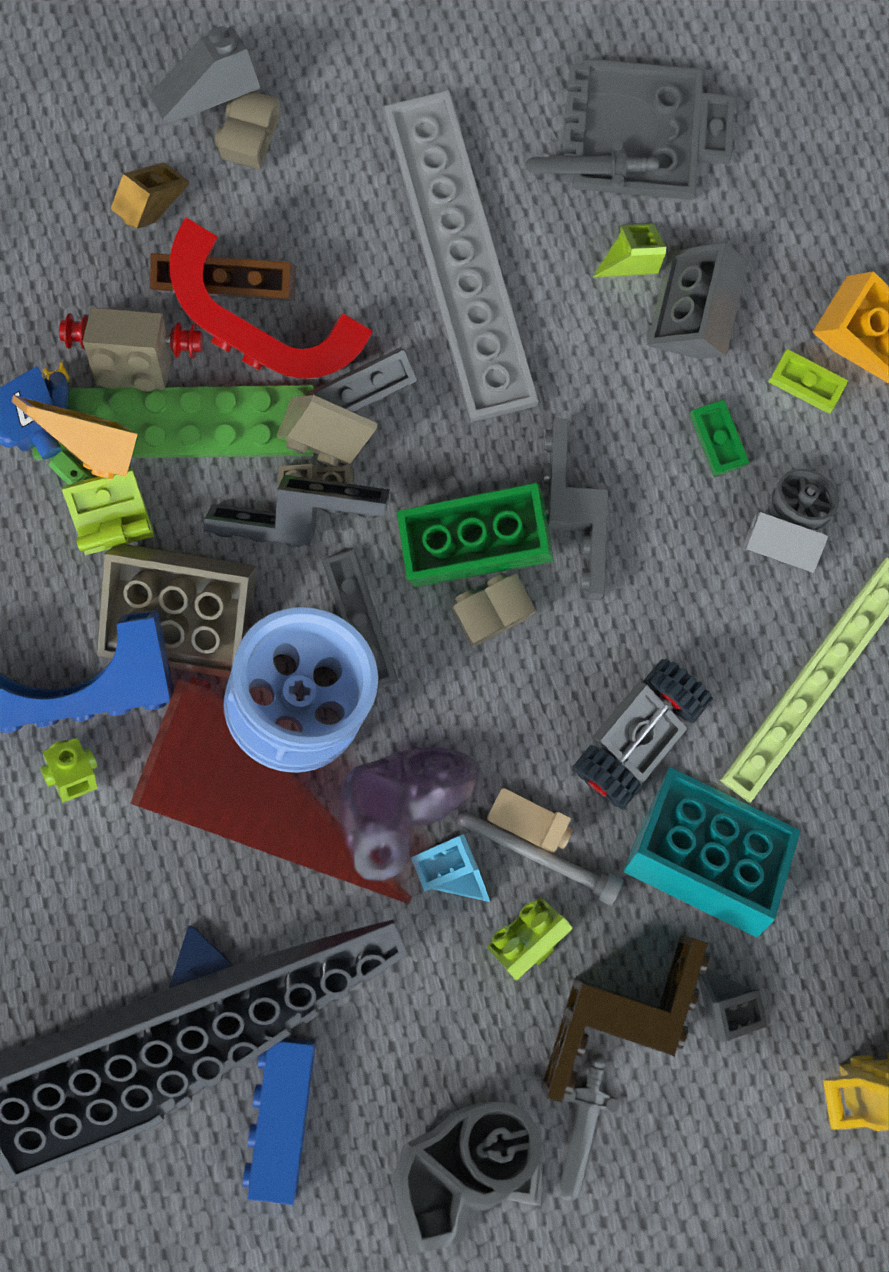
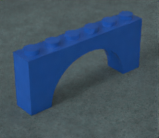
M152 610L122 615L117 622L118 641L113 659L100 673L83 683L60 689H41L17 683L0 673V732L17 731L23 727L22 725L36 723L37 727H47L58 723L59 719L72 718L73 721H85L93 718L95 714L108 712L110 716L126 714L131 711L130 708L144 706L145 710H156L165 707L166 703L171 702L174 688L159 611Z

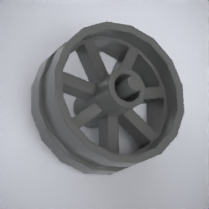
M794 469L786 472L779 480L777 487L770 496L769 507L773 517L821 532L838 510L840 499L835 486L821 473L810 469ZM783 494H785L790 499H784ZM817 511L824 512L826 515L820 517Z

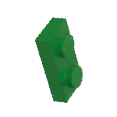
M725 400L694 409L690 412V418L714 478L744 468L749 464Z

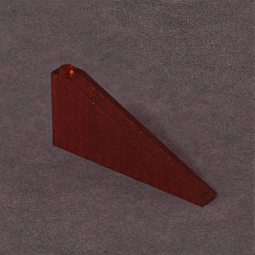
M191 677L189 682L178 680L130 804L410 904L412 896L292 772L279 771L262 765L239 747L230 733L226 722L224 701L210 690L212 684Z

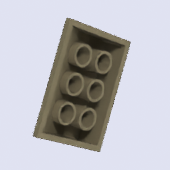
M128 544L112 547L104 555L97 656L113 658L118 641L117 622L122 615L158 610L170 668L229 678L238 646L248 631L257 566Z

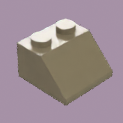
M315 395L291 397L277 437L287 441L285 447L301 454H306V451L309 450L318 454L317 460L319 462L337 467L338 463H352L375 432L378 423Z

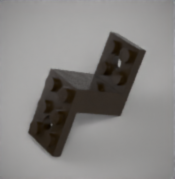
M680 935L659 1006L574 978L541 1085L546 1097L562 1103L565 1094H572L577 1078V1072L573 1071L576 1056L582 1057L584 1055L589 1034L584 1033L585 1026L675 1057L677 1048L682 1049L687 1039L688 1026L684 1024L688 1010L694 1011L698 1001L699 989L695 988L699 973L704 974L709 964L710 952L706 951L708 943Z

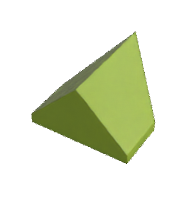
M655 224L621 225V233L593 277L658 274L666 255V246Z

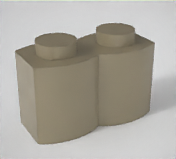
M252 91L227 102L226 117L228 118L224 126L218 127L215 136V145L219 149L221 159L256 169L262 167L270 140L273 137L281 111L278 98Z
M506 573L499 574L487 582L488 588L476 593L474 589H470L455 598L457 603L453 605L452 612L471 648L535 615L536 609L517 574L507 577Z

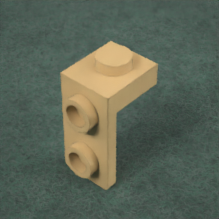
M505 788L500 790L487 817L489 822L551 853H554L557 847L564 849L573 831L572 828L568 827L571 818L559 812L553 813Z

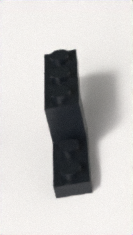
M284 475L277 489L276 513L212 504L204 518V532L215 533L220 537H248L255 542H266L269 540L284 542L291 547L310 546L316 528L317 508H322L323 511L328 513H340L342 511L357 513L364 518L385 517L390 489Z

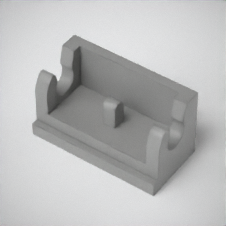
M759 512L753 518L742 547L814 573L828 536Z

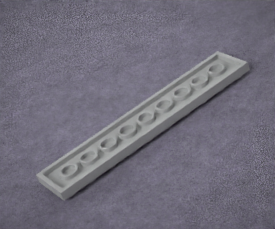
M449 90L385 105L384 114L470 422L538 406L539 401Z

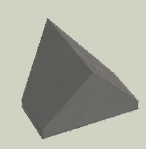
M708 968L704 974L699 973L710 1037L719 1042H727L767 1027L760 989L750 990Z

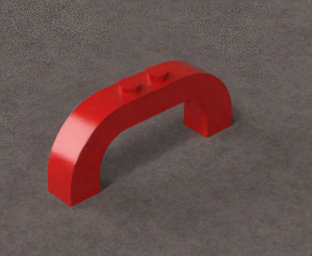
M185 217L171 248L170 278L181 307L194 323L213 336L210 341L211 343L228 353L233 347L244 354L243 362L258 371L261 370L262 366H265L278 374L300 379L323 377L341 370L362 351L373 331L344 313L339 315L330 333L320 344L312 348L297 349L283 344L217 304L205 288L203 271L205 263L218 241V236Z

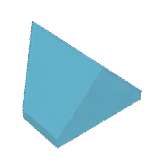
M464 834L411 857L424 892L434 889L490 902L479 869Z

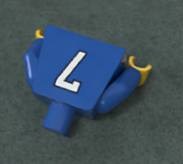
M62 362L58 363L59 368L53 372H50L47 367L44 368V374L36 366L0 387V445L7 448L17 446L22 452L28 451L35 446L42 459L52 458L61 451V446L57 440L13 404L12 398L13 395L68 409V382L70 376Z

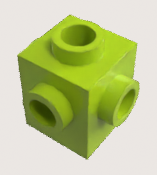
M78 737L69 741H58L51 745L49 749L42 751L46 764L40 767L42 776L47 787L55 785L62 803L97 789L93 769L97 768L96 760L90 748L83 750Z

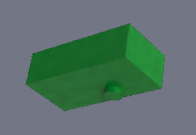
M538 483L396 511L406 578L414 587L554 562L543 493Z

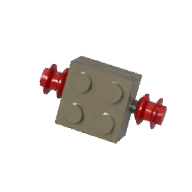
M91 308L89 316L84 314L81 321H75L73 314L68 313L66 319L61 320L59 324V338L61 341H65L66 347L71 349L74 342H79L82 349L86 351L96 386H104L110 389L137 388L146 392L154 389L165 390L172 359L171 351L176 358H179L182 351H188L191 359H195L196 353H201L203 350V332L198 331L196 323L192 324L190 330H183L181 323L177 322L171 329V332H166L162 313Z

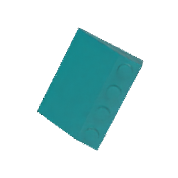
M669 767L634 841L623 872L757 938L776 919L801 830Z

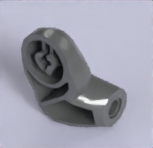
M487 1102L472 1104L452 1112L434 1130L420 1135L403 1145L393 1173L396 1207L408 1256L465 1241L466 1227L471 1211L492 1209L506 1200L515 1189L521 1187L533 1176L540 1162L542 1143L538 1127L528 1112L512 1103Z

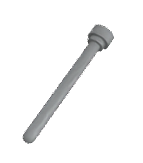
M462 812L458 815L457 821L459 825L593 889L592 893L598 895L599 901L610 906L614 903L623 883L622 878L611 873L608 876L603 873L600 876L467 812Z

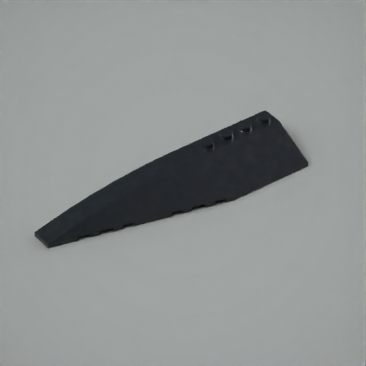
M394 919L317 939L222 969L0 1055V1164L11 1183L153 1128L162 1122L164 1115L176 1107L181 1109L190 1103L192 1096L207 1086L212 1088L221 1082L223 1075L235 1067L240 1069L289 1036L292 1028L303 1021L308 1023L317 1017L320 1009L334 1000L339 1002L348 996L351 988L363 980L365 982L370 981L408 955V952Z

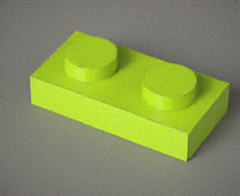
M786 349L768 382L830 414L837 404L848 380Z

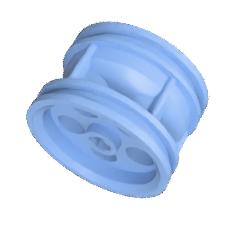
M305 607L289 608L277 611L261 619L241 640L225 691L224 713L229 731L234 740L252 759L279 771L306 772L333 762L350 746L374 703L378 687V672L374 655L366 640L351 624L330 612ZM280 654L289 655L296 662V671L287 676L280 674L274 667L273 658ZM320 667L330 668L336 673L338 681L329 687L318 686L313 680V671ZM254 687H264L272 694L273 702L266 706L260 705L251 698L249 690ZM292 693H298V698L302 701H296V696ZM323 707L332 708L338 713L340 721L332 725L322 724L315 718V712ZM281 720H290L298 726L299 732L285 729L276 723Z

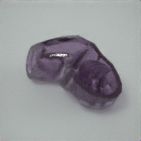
M434 747L399 751L383 759L356 766L343 781L339 792L342 834L356 871L370 881L388 880L399 874L409 860L413 826L431 825L445 818L454 810L462 807L475 792L479 778V766L476 761L465 753L453 749Z

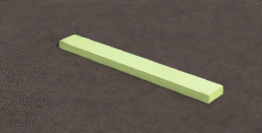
M888 557L881 562L720 779L722 783L748 803L752 802L889 616Z

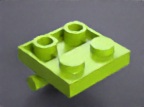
M133 467L128 468L126 477L114 474L113 479L97 476L62 487V492L78 534V538H76L77 546L80 552L84 551L85 556L111 549L117 545L129 544L154 537V529Z
M539 897L536 901L526 904L521 909L519 917L509 926L500 928L486 947L517 981L534 964L539 966L554 952L553 947L573 928L562 915L543 898Z

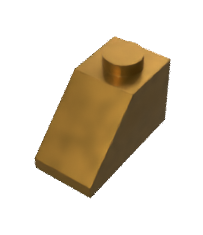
M164 162L124 173L111 210L122 217V220L127 225L136 229L156 223L185 190L190 181Z

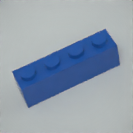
M284 1038L259 1055L258 1068L264 1069L262 1084H256L253 1098V1108H259L257 1124L251 1123L248 1136V1147H253L254 1151L252 1163L246 1162L242 1186L249 1187L247 1200L294 1205L298 1191L316 1041Z

